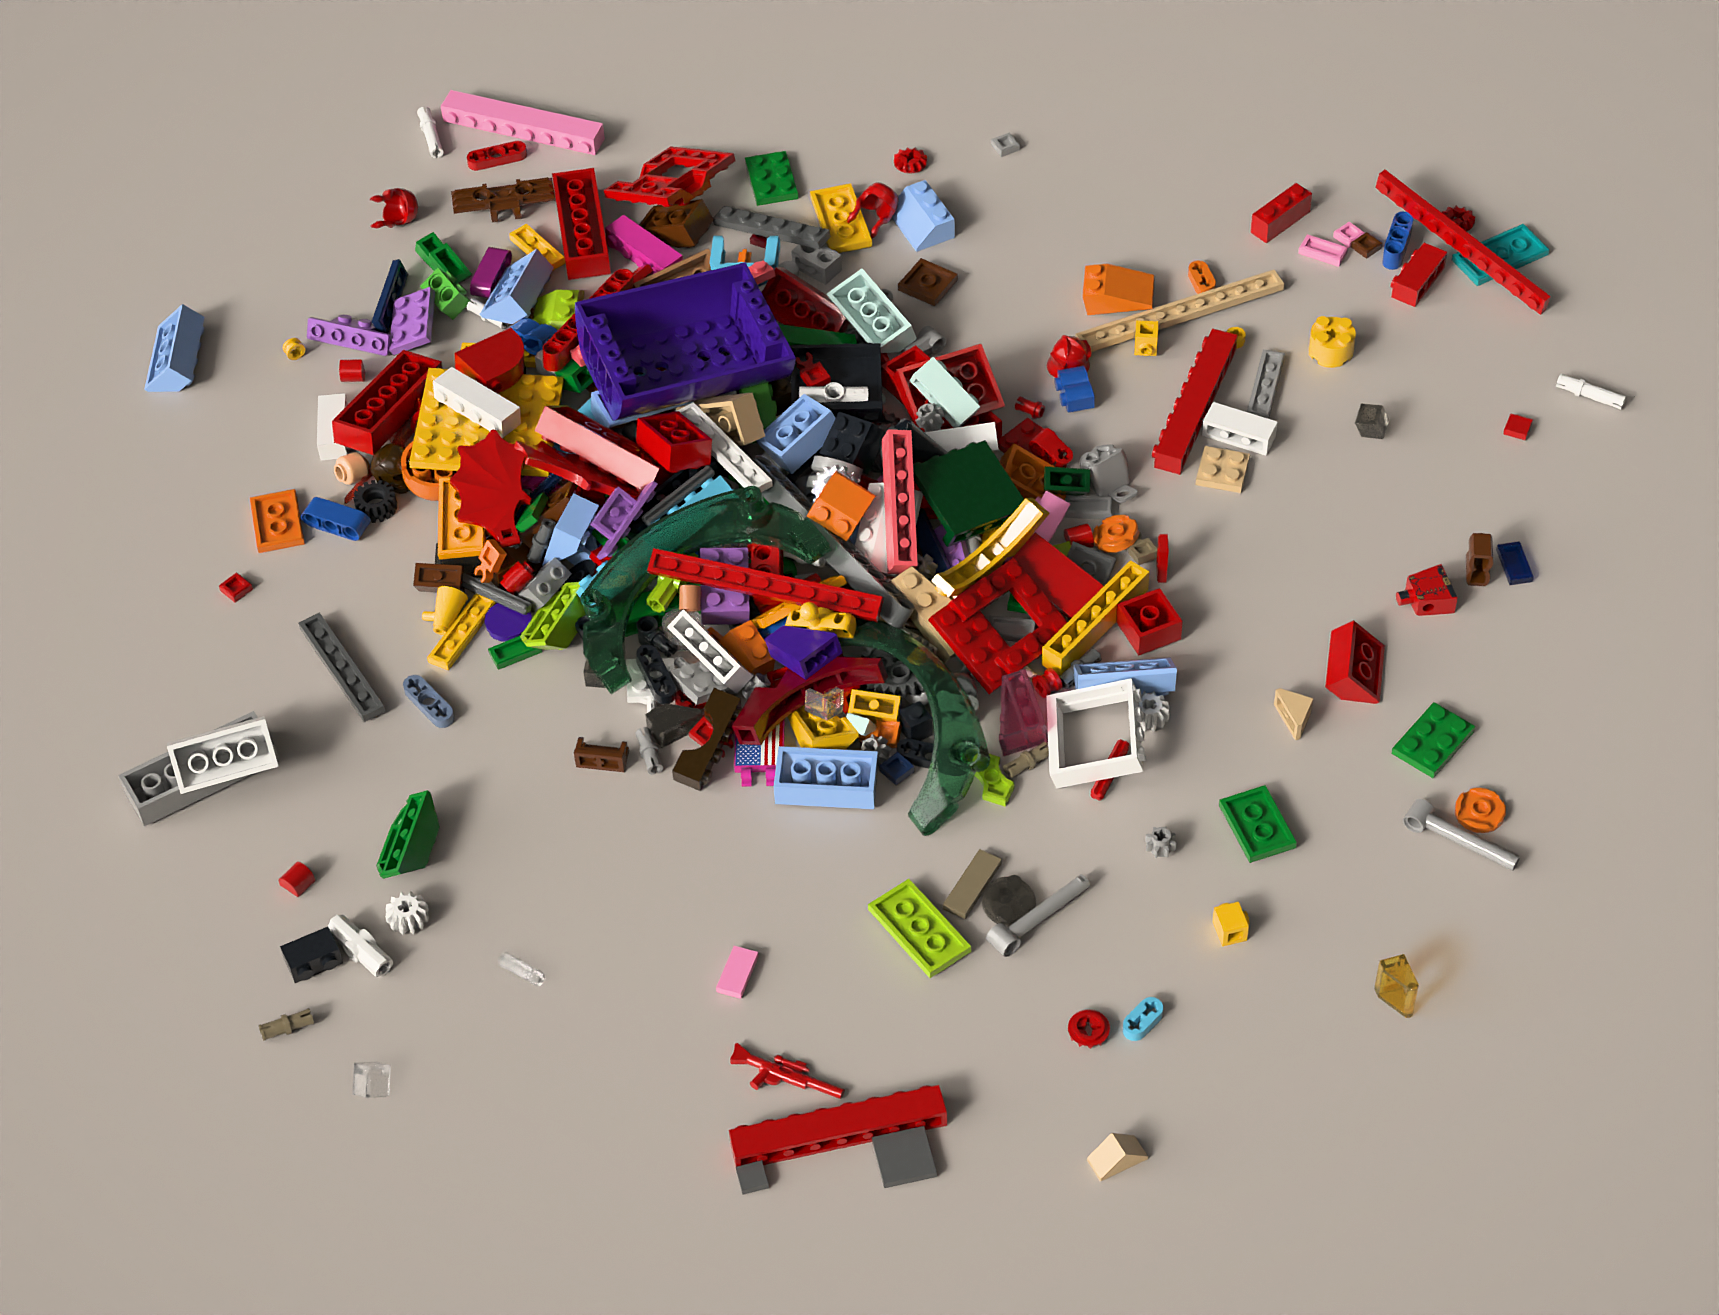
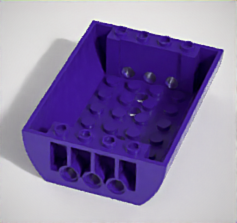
M746 262L575 302V319L581 356L612 421L785 379L791 375L794 369L796 357ZM721 352H728L730 355L725 356ZM700 357H706V358H708L709 360L703 361L702 359H699V358H700ZM663 367V368H665V369H667V370H665V371H660V370H658L657 368ZM639 372H640V373H644L645 375H644V376H638V375H636V373H639Z

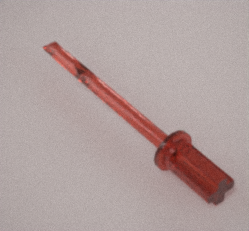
M409 419L389 439L391 443L400 444L405 447L407 440L414 434L410 427L411 421ZM371 468L368 470V474L346 495L344 504L349 503L353 499L355 490L358 491L357 487L362 486L363 483L373 476Z

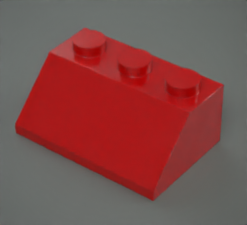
M1354 620L1332 630L1325 687L1341 700L1372 704L1379 703L1385 645Z

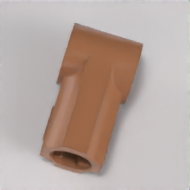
M680 586V611L685 610L687 613L701 611V586Z

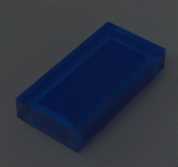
M1520 541L1498 544L1496 551L1509 585L1533 582L1534 576Z

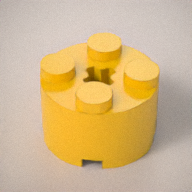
M1318 317L1311 328L1309 342L1310 357L1318 360L1319 365L1330 368L1340 367L1347 360L1350 361L1353 357L1356 337L1352 321L1349 318Z

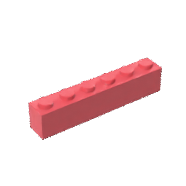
M888 429L882 438L888 574H901L911 566L915 569L918 566L911 430Z

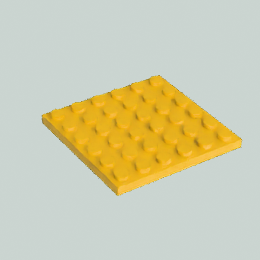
M428 368L409 461L410 468L458 471L461 459L457 450L458 446L475 445L485 439L489 433L486 428L472 422L466 416L457 413L451 407L434 398L433 380L448 369ZM523 374L515 385L498 393L520 407L521 424L503 438L505 441L512 444L520 441L530 445H537L544 441L551 447H554V443L543 440L541 438L542 435L535 432V429L545 406L561 404L564 385L563 377ZM524 464L521 475L548 477L549 472Z

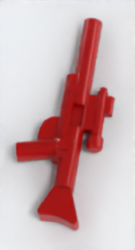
M738 1043L734 1045V1052L730 1058L731 1064H749L759 1068V1073L750 1082L751 1087L755 1090H758L764 1082L770 1085H778L781 1081L805 1090L807 1087H810L833 1097L843 1098L845 1089L802 1074L803 1072L810 1071L806 1067L807 1063L799 1060L793 1062L783 1058L781 1055H776L774 1058L775 1063L750 1054Z

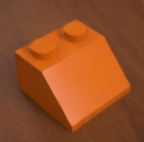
M835 471L819 494L807 517L843 540L848 541L876 495L838 471Z
M751 620L730 630L718 641L754 676L756 673L765 675L767 672L774 670L775 659L770 656L766 642Z

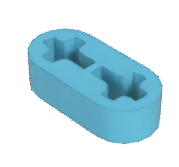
M1148 997L1142 1000L1125 1017L1123 1021V1035L1131 1041H1138L1144 1038L1162 1019V1002L1155 997ZM1153 1008L1156 1009V1013L1153 1012V1011H1151V1012L1146 1016L1147 1009H1149V1010H1152ZM1140 1022L1139 1030L1137 1028L1130 1029V1025L1135 1027Z

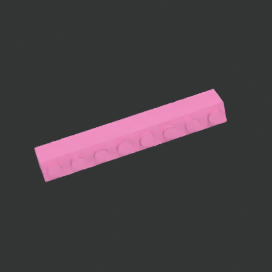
M450 90L441 104L444 122L596 155L605 140L603 123Z

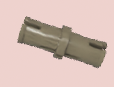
M1043 742L1030 751H1023L1020 753V757L1003 765L1005 774L1010 779H1013L1023 771L1035 768L1037 763L1049 757L1047 743Z
M307 1008L304 1011L289 1016L283 1014L280 1015V1019L258 1025L263 1041L284 1033L290 1035L293 1030L313 1025L314 1021L312 1014H310V1009Z

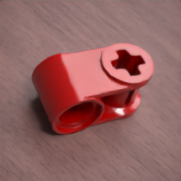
M1049 428L1043 429L1028 444L1030 451L1035 456L1051 465L1056 461L1055 467L1066 468L1067 464L1073 459L1072 450Z

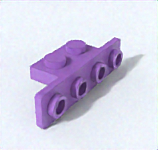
M339 315L331 321L314 317L308 318V339L383 356L389 354L390 334L378 332L371 320H355L349 315Z
M655 481L647 484L636 500L620 487L615 488L590 524L608 538L596 556L598 559L601 560L607 556L611 557L618 548L616 543L620 538L623 539L631 530L629 525L632 520L636 521L643 512V509H641L645 502L648 503L656 493L654 489L657 486Z

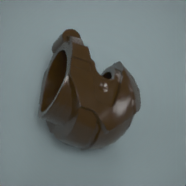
M389 443L381 447L373 455L371 472L377 483L379 480H383V485L385 482H388L393 487L395 493L404 494L410 491L409 488L406 486L404 479L395 480L394 476L402 474L401 457L406 447L396 443ZM410 458L407 461V470L410 468Z

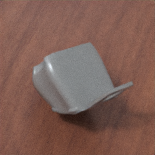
M1113 444L1101 445L1081 456L1080 469H1090V487L1096 492V496L1112 497L1113 500L1123 503L1138 494L1136 489L1128 486L1131 479L1129 478L1127 457L1122 448L1117 449ZM1124 491L1130 492L1127 496L1124 497L1117 496L1119 493Z

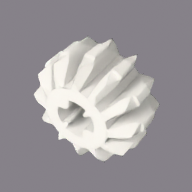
M1144 691L1142 693V701L1139 702L1144 718L1140 722V726H1142L1144 732L1147 729L1155 732L1156 727L1163 729L1165 722H1168L1170 716L1169 703L1165 701L1163 695L1156 696L1155 691L1151 695Z
M411 891L408 895H404L401 892L399 898L391 897V903L386 904V921L394 932L400 930V933L404 935L407 931H410L414 935L416 928L423 930V923L428 922V904L424 901L421 894L415 896Z

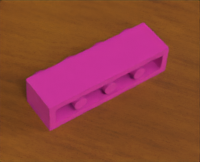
M622 215L605 227L606 243L608 246L616 249L625 258L636 263L638 267L649 264L653 269L650 273L651 275L683 260V255L625 215Z

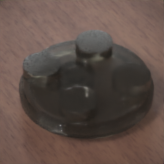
M1017 875L998 878L987 885L982 895V907L985 914L997 924L1003 923L1009 927L1036 907V898L1026 882Z

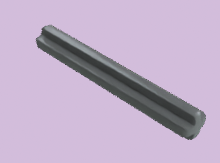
M705 466L641 516V520L646 526L652 525L671 508L684 500L691 492L697 490L705 481L713 477L715 472L710 466Z
M463 572V588L523 615L530 613L532 605L530 602L488 583H482L481 580Z

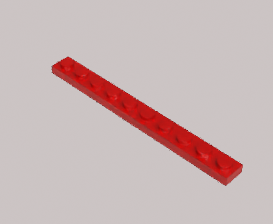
M1384 169L1379 173L1375 188L1382 194L1386 195L1397 206L1403 208L1414 219L1421 222L1431 232H1434L1443 239L1446 244L1460 252L1463 257L1469 259L1480 270L1491 276L1514 296L1526 303L1529 308L1535 310L1540 315L1546 311L1551 298L1550 295Z
M653 548L647 569L649 574L799 606L806 602H812L818 607L827 608L833 612L850 613L856 618L878 622L884 601L883 597L655 548Z

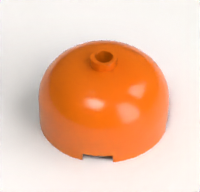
M412 441L405 448L401 457L404 482L409 490L418 497L430 501H439V478L452 477L457 471L409 468L407 470V461L411 456L413 446Z

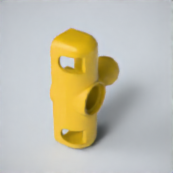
M806 602L800 607V610H792L789 613L785 626L807 627L806 629L833 632L839 638H853L856 630V619L850 613L833 612L827 608L818 607L812 602Z

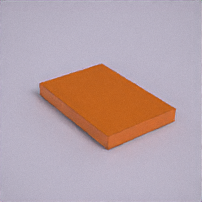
M295 489L250 497L259 553L305 544Z

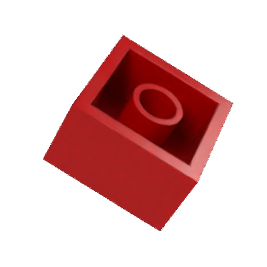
M1160 588L1117 604L1116 623L1138 656L1181 640L1183 621Z

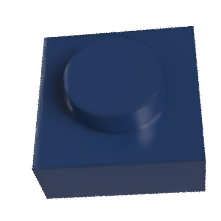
M896 752L879 765V771L893 784L898 785L914 773V766L899 752Z

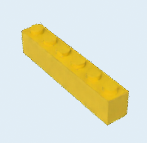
M1130 560L1042 647V666L1047 669L1052 668L1060 676L1071 667V663L1074 660H1079L1116 623L1117 604L1145 594L1148 591L1149 571Z

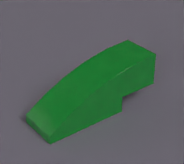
M434 232L416 241L415 251L433 271L437 268L443 272L448 270L456 277V284H460L472 276V273L447 243L443 244Z

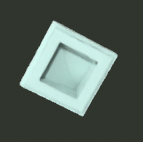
M847 713V719L861 735L866 736L876 730L877 726L870 719Z

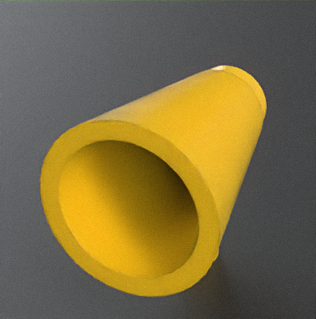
M441 586L437 590L435 612L424 611L422 619L424 621H434L433 631L444 635L460 614L468 600V596L456 588Z

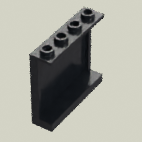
M880 343L790 345L795 357H799L802 362L807 361V352L812 355L813 364L820 361L830 375L831 383L836 382L843 387L868 388V401L818 402L831 410L835 418L838 412H842L868 422H883ZM796 360L791 373V405L799 399V387H807L800 377V370L796 367Z

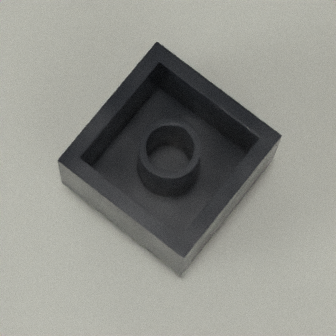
M838 412L820 450V454L863 469L862 473L868 475L881 448L882 438L886 432L871 422Z

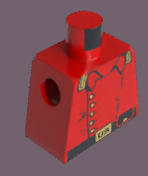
M1442 564L1409 575L1405 590L1396 592L1398 605L1411 604L1415 614L1418 616L1455 613L1458 597Z

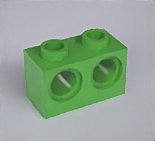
M437 268L420 287L422 289L431 287L435 291V305L441 312L454 320L467 306L470 299L465 295L467 290L461 284L455 283L457 279L448 270L443 272Z

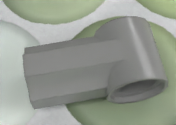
M925 326L919 332L917 339L901 350V354L915 345L926 355L931 352L938 354L944 349L946 338L931 326Z

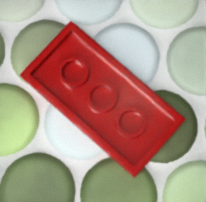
M1036 532L1014 556L1056 609L1068 619L1077 614L1104 587Z

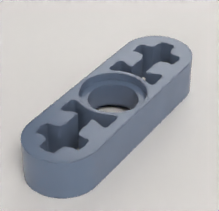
M411 675L404 680L403 688L405 695L436 727L446 728L454 722L452 707L421 676ZM426 698L435 699L430 705L422 703ZM438 709L443 716H438Z

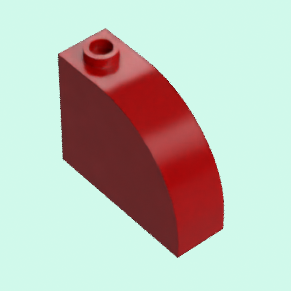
M508 328L455 352V369L497 394L515 385L524 372V344L521 337L512 328Z

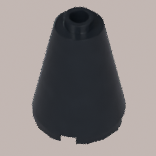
M906 418L902 419L894 427L897 430H911L913 464L916 462L923 463L935 455L940 457L948 453Z

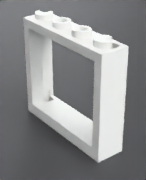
M1132 678L1046 696L1049 771L1056 788L1143 772V761H1146V753L1141 745V742L1145 741L1144 730L1140 726V722L1144 720L1142 709L1139 707V702L1142 701V694L1140 688L1136 689ZM1128 701L1132 754L1065 767L1063 713Z

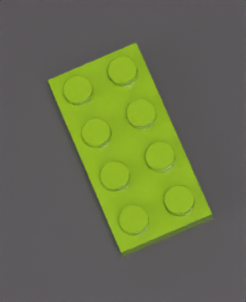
M910 879L905 880L868 904V910L929 978H932L971 952V945Z

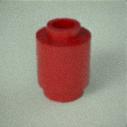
M517 561L502 576L503 579L500 583L509 593L514 595L516 592L519 593L535 578L532 574L535 570L528 562L524 561L521 563Z

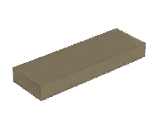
M979 849L943 903V910L966 919L1001 866L1002 859Z

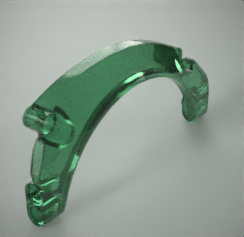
M748 486L717 494L674 511L651 524L624 545L605 564L582 593L580 601L587 618L590 620L583 624L584 657L592 671L611 695L632 682L625 660V633L630 614L637 600L648 585L658 576L649 574L647 571L653 548L690 555L700 551V548L734 543H753L779 548L797 556L808 564H812L832 551L826 538L807 517L803 518L800 512L774 502L767 505L763 500L761 490L756 486Z
M855 617L856 630L854 637H838L840 646H864L891 654L902 661L914 673L927 695L934 725L933 753L927 777L908 812V817L923 836H929L938 830L958 810L959 805L957 802L965 798L976 771H984L990 764L987 743L979 718L957 677L928 647L905 631L889 625L882 619H878V622ZM978 754L977 759L972 761L974 756Z

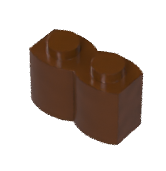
M1473 533L1469 538V551L1466 554V582L1468 586H1486L1490 581V569L1493 566V538L1491 534Z

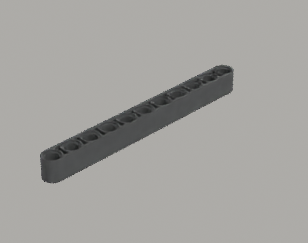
M756 455L753 462L772 479V487L760 494L840 575L844 576L845 580L855 591L882 596L884 601L880 616L892 627L903 629L915 609L914 605L849 539L848 541L843 540L808 518L807 514L812 508L813 503L769 459Z

